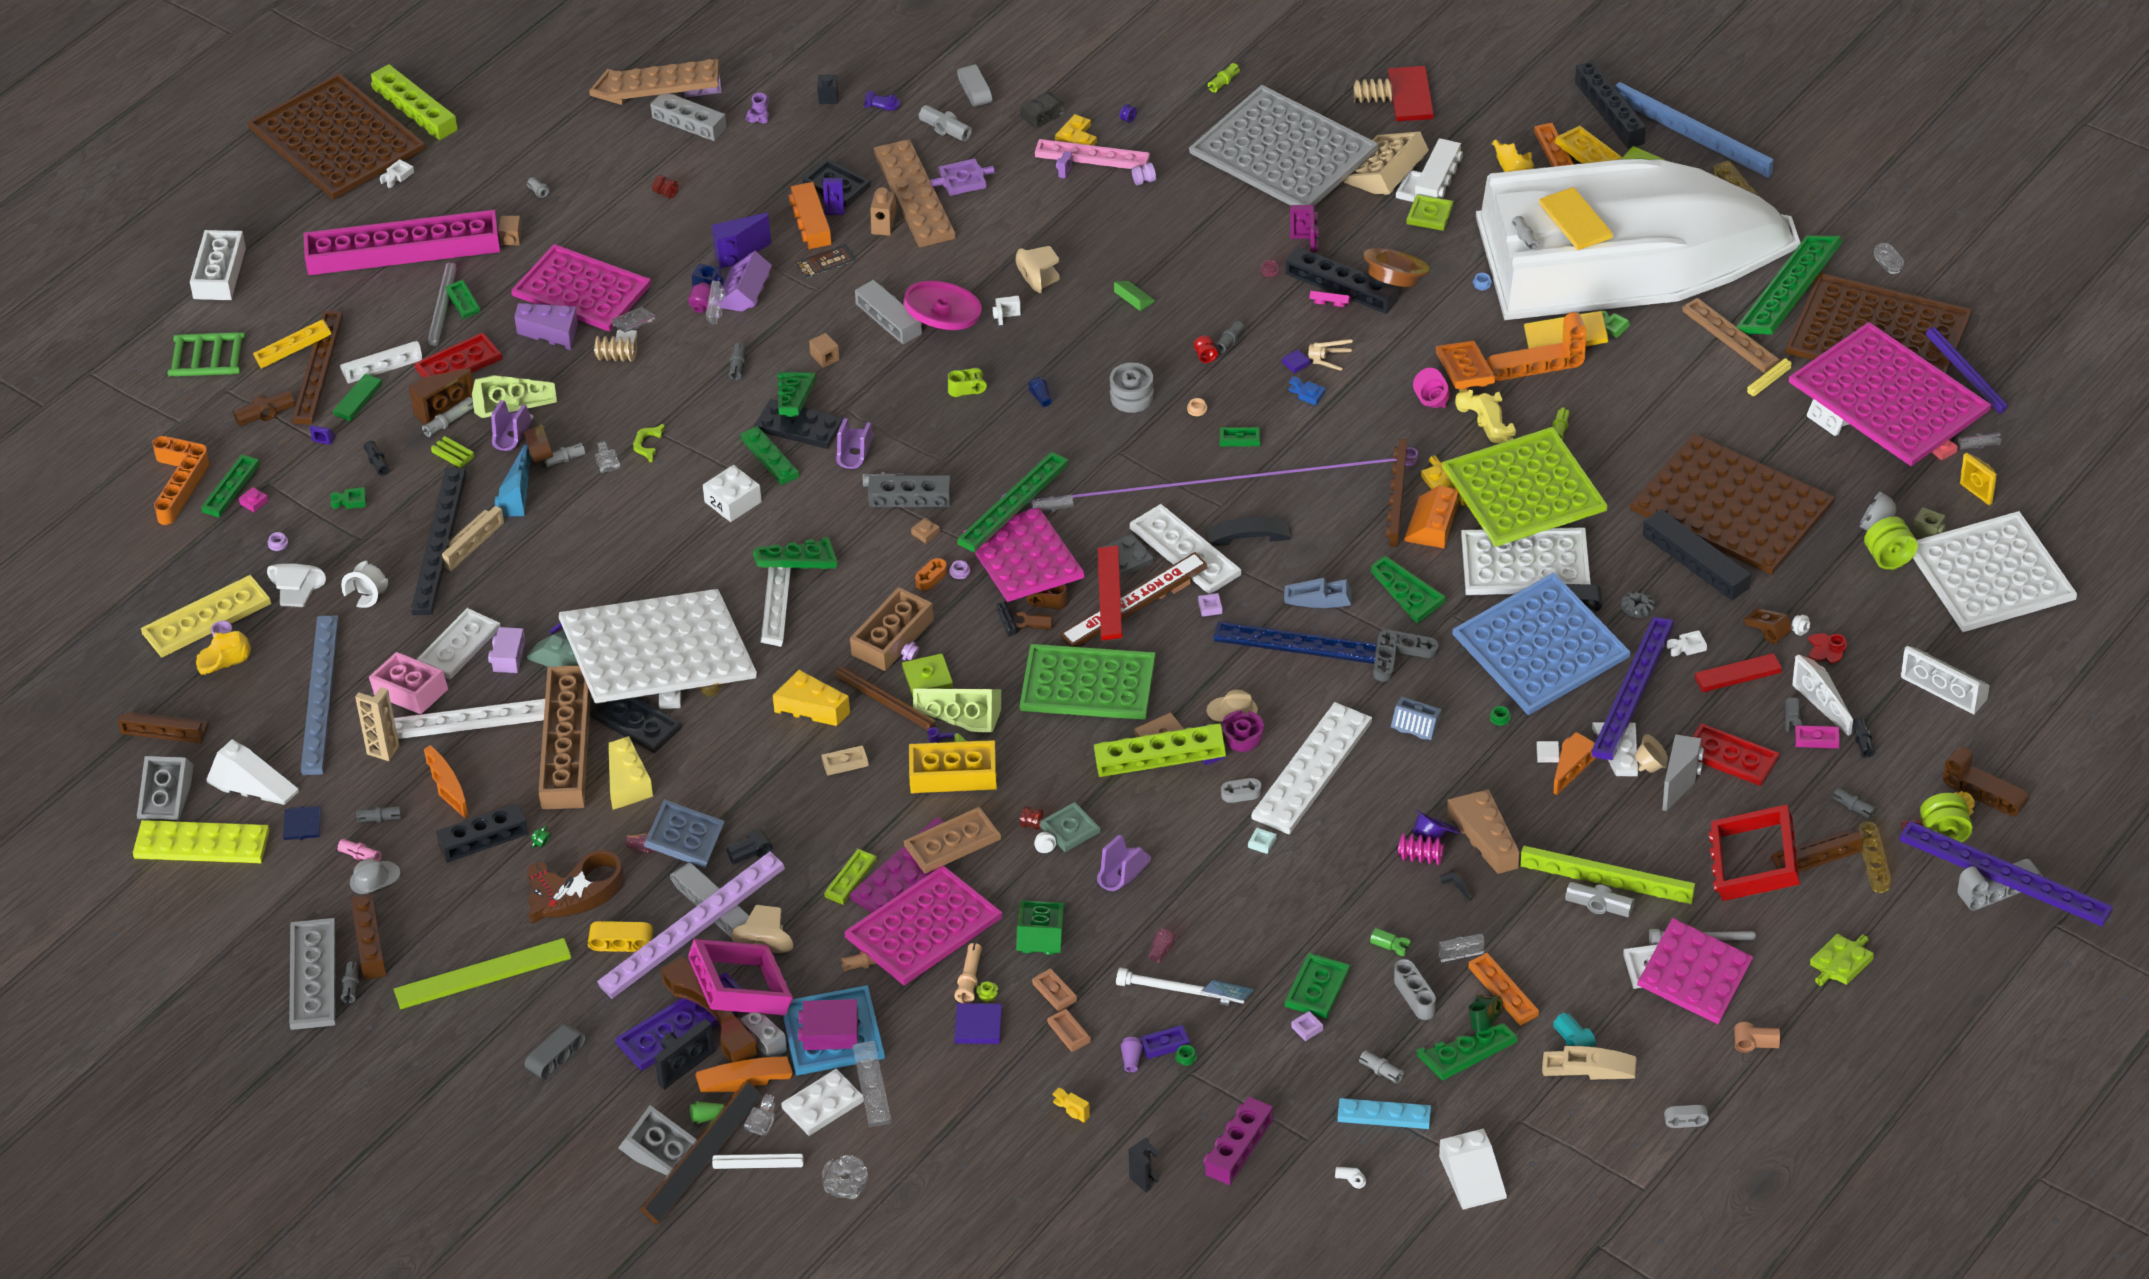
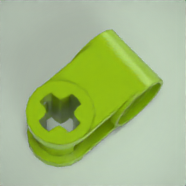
M971 368L951 371L948 374V393L951 396L960 397L984 392L987 385L982 379V370Z

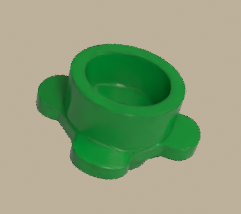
M545 825L542 829L538 828L533 833L531 838L534 841L532 844L533 848L537 845L542 848L548 842L551 833L546 831L548 826Z

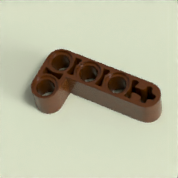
M1963 746L1956 747L1945 762L1944 783L1958 792L1969 793L1973 799L2010 816L2018 815L2029 800L2028 794L2013 784L1973 767L1971 751Z

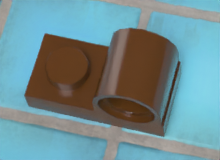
M1757 608L1744 618L1746 626L1762 629L1765 639L1771 644H1777L1792 631L1788 614Z

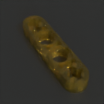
M1866 821L1861 823L1858 828V832L1863 836L1862 856L1871 889L1878 893H1884L1890 888L1891 876L1879 829L1875 823ZM1867 831L1871 834V838H1868ZM1874 846L1878 850L1874 852L1869 851L1867 847ZM1874 862L1880 863L1882 867L1874 868L1871 864ZM1878 876H1881L1880 878L1882 883H1880V881L1877 880Z

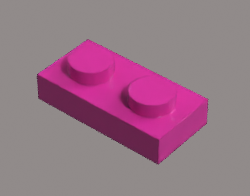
M1310 291V299H1313L1315 304L1326 305V301L1334 302L1333 306L1345 307V304H1351V296Z
M1795 726V746L1839 748V727Z

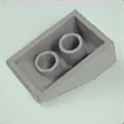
M1675 734L1665 778L1663 811H1667L1695 784L1696 776L1701 775L1703 762H1699V760L1702 761L1704 748L1700 747L1701 738Z
M145 756L137 819L179 821L191 786L194 764L187 758Z
M649 1105L618 1148L636 1162L668 1175L697 1139Z

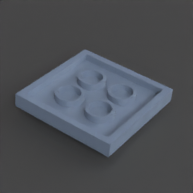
M664 799L646 838L644 847L706 868L725 821Z

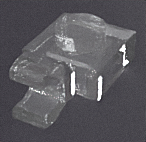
M605 441L597 442L599 449L598 453L595 454V459L600 473L620 469V463L615 450L608 451Z
M765 1094L760 1109L753 1107L744 1124L745 1130L763 1136L767 1135L775 1120L774 1113H771L776 1105L773 1103L774 1096Z

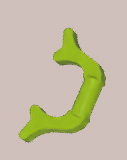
M664 424L655 428H643L637 432L633 449L636 453L647 457L649 462H653V455L656 454V449L642 447L643 439L649 435L662 438V432L665 430Z

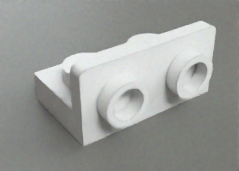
M1813 399L1807 413L1808 418L1834 436L1839 435L1842 426L1850 425Z

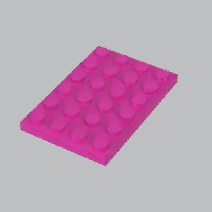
M553 244L511 291L512 296L533 304L576 307L577 319L579 321L610 332L652 284L649 278Z
M1039 507L1015 514L975 552L1007 602L1084 578V571Z
M941 866L845 931V938L861 951L866 952L873 961L901 984L906 985L1001 920L1002 912L945 866Z

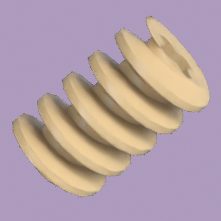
M1388 78L1385 79L1384 84L1381 79H1378L1377 84L1371 79L1369 85L1366 79L1362 81L1361 85L1359 80H1355L1354 103L1357 98H1359L1360 103H1363L1364 98L1370 103L1372 97L1376 103H1378L1379 97H1381L1383 102L1389 97L1390 102H1392V84H1390Z
M596 336L595 356L599 361H603L604 358L607 361H611L612 358L614 361H619L621 358L623 362L627 361V359L630 362H634L637 356V340L635 338L634 342L631 343L630 337H627L626 342H623V338L619 337L618 342H616L615 337L612 336L611 341L608 342L607 336H604L603 342H601L600 337Z

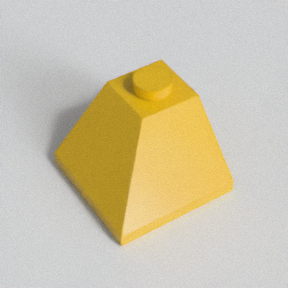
M1965 453L1960 484L1990 506L1993 502L1997 474L1989 464H1986L1980 458Z

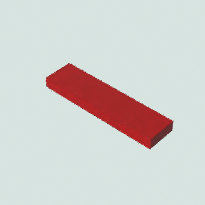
M1773 653L1695 673V680L1703 693L1779 674L1782 671V667Z

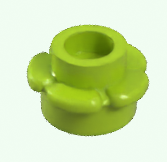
M989 981L982 982L981 986H978L976 989L979 998L984 1002L993 1001L998 994V986Z

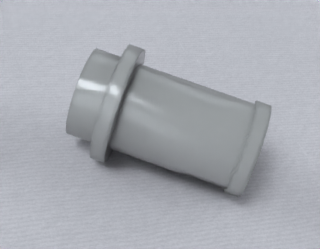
M531 177L527 181L529 183L527 187L532 189L538 198H545L549 194L548 186L539 182L537 178Z

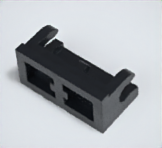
M1145 1137L1128 1149L1129 1178L1144 1192H1148L1151 1190L1148 1177L1152 1178L1154 1182H1158L1157 1174L1151 1170V1153L1152 1156L1157 1157V1150L1149 1143V1139Z

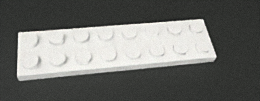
M1334 702L1254 809L1252 819L1290 835L1372 723V717Z

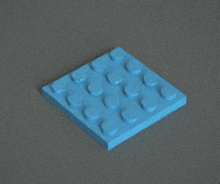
M868 985L793 999L786 1015H782L796 1076L885 1059ZM857 999L858 1048L804 1050L803 1041L798 1040V1028H802V1024H799V1010H803V1001Z

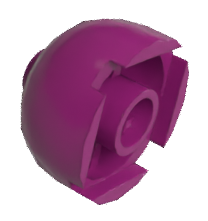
M1237 710L1229 713L1222 721L1223 741L1233 751L1249 752L1261 743L1264 735V724L1261 717L1256 713L1249 711L1248 714L1242 713V710Z

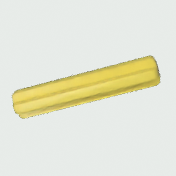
M1783 359L1747 387L1748 394L1756 396L1791 368V361Z

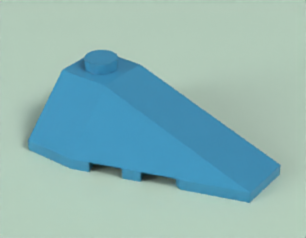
M528 445L523 446L499 488V496H495V506L502 509L503 517L525 516L530 468Z

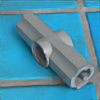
M927 105L921 108L919 119L932 125L938 134L945 135L947 133L964 142L970 138L972 127L958 121L952 112L942 113Z
M1574 882L1569 883L1565 900L1585 905L1595 914H1604L1607 911L1625 917L1631 916L1635 902L1633 898L1612 893L1611 889L1604 885H1597L1592 888Z

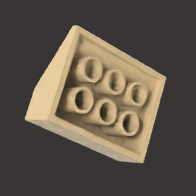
M1421 132L1376 135L1372 141L1378 143L1379 149L1342 182L1373 194H1390L1394 191L1397 184L1403 181L1410 170H1413L1414 166L1429 151Z

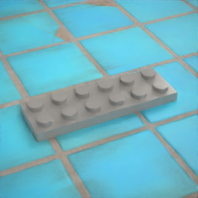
M335 918L291 922L290 1029L334 1026L336 995Z

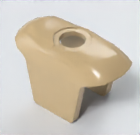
M1050 246L1031 250L1019 249L1017 251L1016 265L1034 291L1042 294L1043 288L1060 280V275L1053 267V265L1059 263V258Z
M756 905L747 922L734 928L731 933L733 942L768 945L772 953L783 954L793 949V942L790 936L783 931V925H780L781 908Z

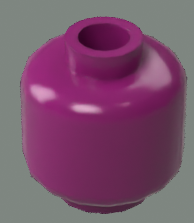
M699 283L692 287L688 303L695 312L703 313V311H709L715 301L716 293L711 285Z

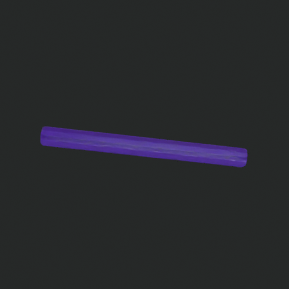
M1935 327L1929 328L1926 336L1998 413L2005 412L2008 407L2007 403Z

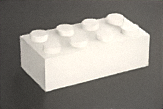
M204 231L190 279L193 299L232 300L246 250L242 231Z

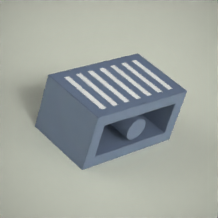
M1401 697L1395 707L1391 728L1397 729L1402 733L1416 735L1420 739L1431 740L1437 731L1442 709Z

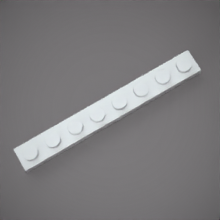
M545 699L394 718L398 739L544 720Z

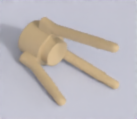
M1348 339L1324 343L1314 342V344L1309 346V359L1313 360V364H1320L1342 371V367L1322 361V359L1326 358V352L1344 353L1352 352V349L1326 347L1352 343L1353 340Z

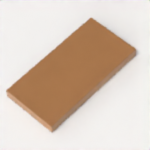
M977 807L904 840V846L926 874L1001 840V834L982 809Z

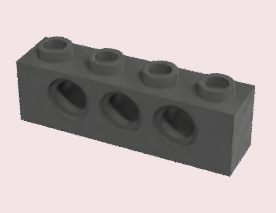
M950 475L869 476V507H950Z

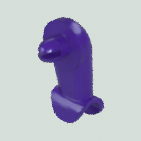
M868 91L865 95L864 106L866 108L872 105L894 111L900 107V100L896 95L893 96L891 94L888 97L877 96L872 91Z

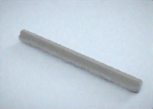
M447 263L428 336L429 346H437L439 344L450 298L446 291V286L454 282L457 270L455 263Z

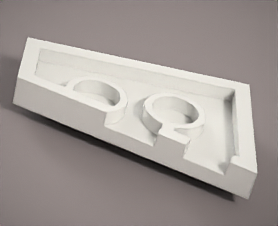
M1592 723V729L1597 736H1599L1604 723ZM1635 723L1629 724L1614 759L1608 760L1616 776L1638 775V763L1635 758V752L1637 751Z

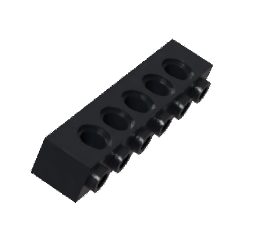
M1594 61L1577 65L1575 84L1627 149L1645 144L1646 126Z
M1298 246L1285 260L1286 275L1334 294L1351 296L1352 301L1387 314L1398 301L1399 286L1384 283L1367 273Z

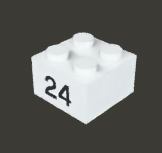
M732 465L703 484L705 503L730 522L762 502L760 485L735 465Z

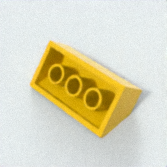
M995 740L909 744L911 793L996 790Z

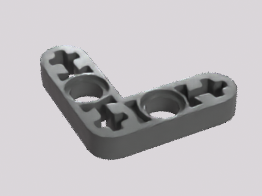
M1382 630L1379 633L1373 668L1374 678L1382 682L1391 679L1395 652L1423 658H1433L1438 650V642L1431 637L1393 630ZM1385 639H1389V645H1385ZM1402 642H1411L1413 646H1405ZM1387 653L1390 655V658H1383L1380 654ZM1382 666H1386L1385 672H1381Z

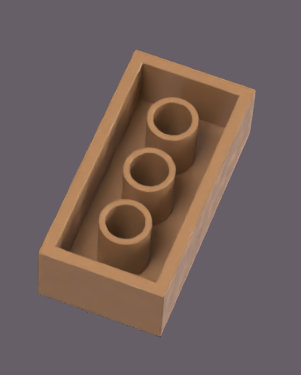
M898 587L850 637L851 655L886 671L900 657L906 643L914 642L934 620L932 603Z

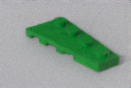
M1387 556L1382 557L1371 565V573L1416 624L1442 606L1446 601L1444 595Z
M1503 1023L1484 1031H1476L1474 1036L1463 1035L1456 1037L1454 1042L1448 1044L1444 1042L1436 1043L1434 1048L1425 1050L1423 1047L1416 1049L1417 1057L1443 1081L1517 1043V1035Z

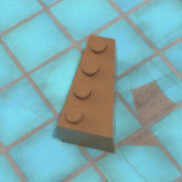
M1489 789L1448 799L1447 817L1451 822L1454 821L1462 834L1465 833L1470 839L1474 848L1477 847L1481 851L1482 857L1496 873L1499 874L1518 869L1519 850Z

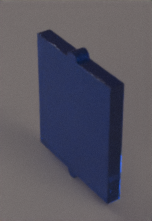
M301 806L300 808L285 809L284 840H303L304 838L319 837L320 806L305 808Z

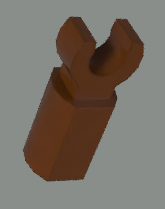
M1024 612L1017 613L1018 617L1025 618L1024 623H1016V626L1020 629L1030 626L1034 629L1052 630L1053 616L1037 614L1027 616Z

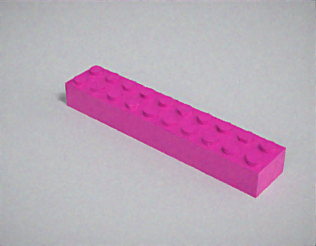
M495 210L303 233L308 275L500 252Z

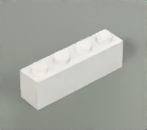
M1439 138L1415 186V197L1416 194L1439 199L1444 197L1446 186L1450 185L1451 176L1456 173L1457 163H1460L1463 158L1461 143Z

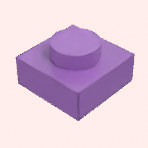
M1064 151L1061 158L1057 160L1056 168L1058 169V176L1066 179L1072 168V152Z

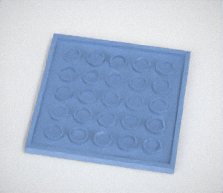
M1554 572L1453 629L1454 637L1528 716L1630 657V651Z

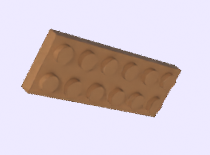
M707 59L698 62L610 72L607 88L608 101L719 87V60Z

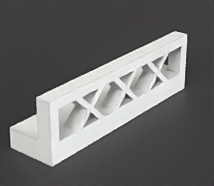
M418 341L341 364L340 368L349 384L360 380L364 374L374 376L422 360L421 348Z

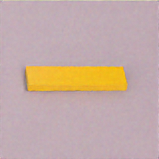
M324 319L254 352L253 355L262 369L331 335V331Z

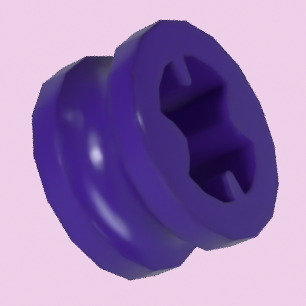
M1125 104L1121 109L1120 119L1131 123L1137 114L1136 107Z

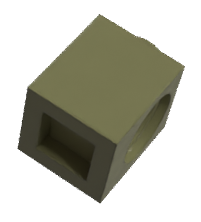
M1922 507L1914 519L1912 534L1926 538L1944 533L1947 527L1944 524L1945 515Z

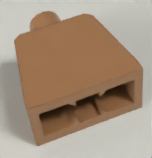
M880 187L875 191L871 204V234L890 236L897 214L895 193L888 191L884 187ZM881 213L885 215L884 219H882Z

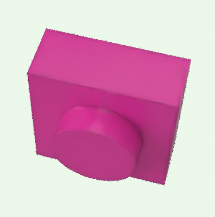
M252 487L239 498V502L242 506L255 512L268 502V497Z

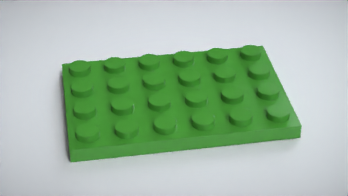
M1031 644L1020 700V711L1146 720L1156 659L1155 653Z

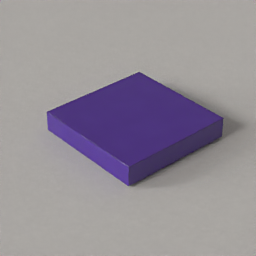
M957 1003L955 1043L1000 1044L1002 1004Z

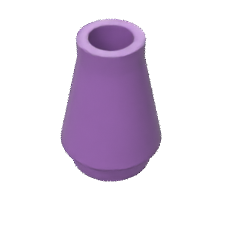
M1127 1037L1123 1039V1043L1120 1045L1124 1070L1136 1072L1143 1045L1139 1038Z

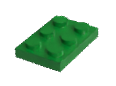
M1308 953L1285 1000V1007L1304 1013L1310 1011L1314 1016L1327 1019L1350 972V965Z

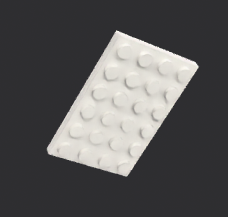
M1552 528L1497 547L1493 545L1484 530H1461L1466 595L1516 594L1553 572L1565 584H1591L1585 528Z

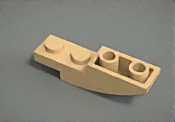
M1565 1046L1564 1051L1544 1052L1542 1072L1544 1076L1589 1075L1590 1080L1632 1079L1636 1076L1637 1058L1609 1049Z

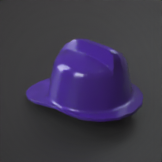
M1415 810L1419 815L1414 825L1413 834L1417 837L1422 835L1423 841L1426 842L1428 836H1430L1431 841L1435 842L1437 838L1441 839L1447 831L1461 833L1458 828L1429 817L1419 810Z

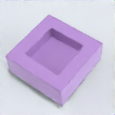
M1218 593L1198 596L1202 616L1222 614V605Z
M1308 1011L1292 1021L1291 1028L1307 1041L1323 1031V1024Z

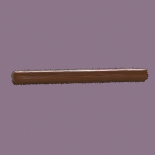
M839 666L835 670L837 678L926 730L935 728V720L845 667Z

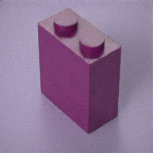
M857 999L803 1001V1010H799V1024H802V1028H798V1040L803 1041L804 1050L858 1048Z

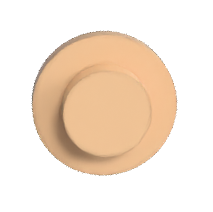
M1194 398L1189 402L1187 411L1193 416H1202L1207 412V405L1203 399Z

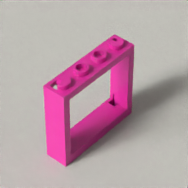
M693 940L688 959L710 1009L786 1015L789 1005L792 1004L793 996L768 945ZM712 962L759 965L770 991L723 988Z

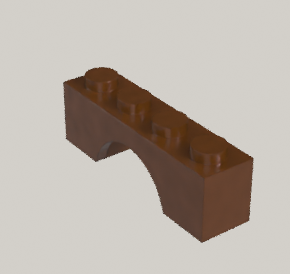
M373 894L352 897L351 904L364 980L385 977V964Z

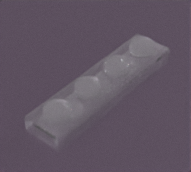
M875 1041L853 1044V1054L868 1126L871 1128L891 1124V1116Z

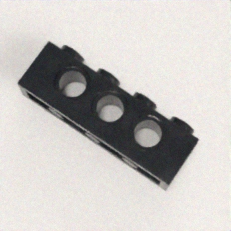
M517 803L436 831L438 846L447 863L528 835L526 820Z

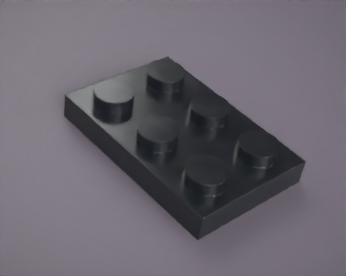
M829 159L824 160L803 178V184L813 182L816 191L823 195L824 178H843L844 206H848L871 187L870 180Z

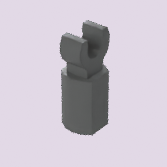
M1787 698L1785 701L1786 732H1789L1790 726L1802 725L1798 698Z

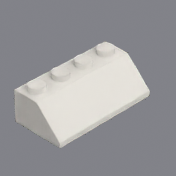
M1910 646L1905 647L1901 678L1972 714H1975L1987 701L1990 685L1926 652Z

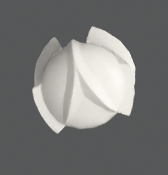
M364 561L355 567L354 572L344 576L342 579V592L344 596L350 594L355 590V583L358 593L365 594L361 596L356 607L367 608L373 606L377 601L378 595L385 592L388 586V579L385 578V575L379 568Z

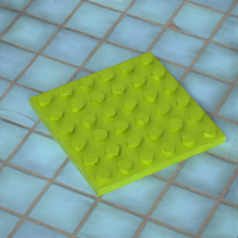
M1553 427L1442 462L1443 470L1495 547L1607 511L1606 502Z

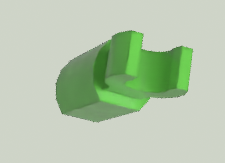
M1375 928L1370 938V943L1390 951L1395 950L1400 956L1406 955V948L1402 946L1407 948L1411 946V941L1408 938H1397L1396 935Z

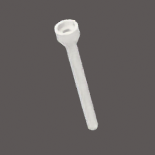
M1120 967L1117 973L1116 985L1119 986L1134 983L1208 996L1201 994L1203 986L1134 975L1129 969Z

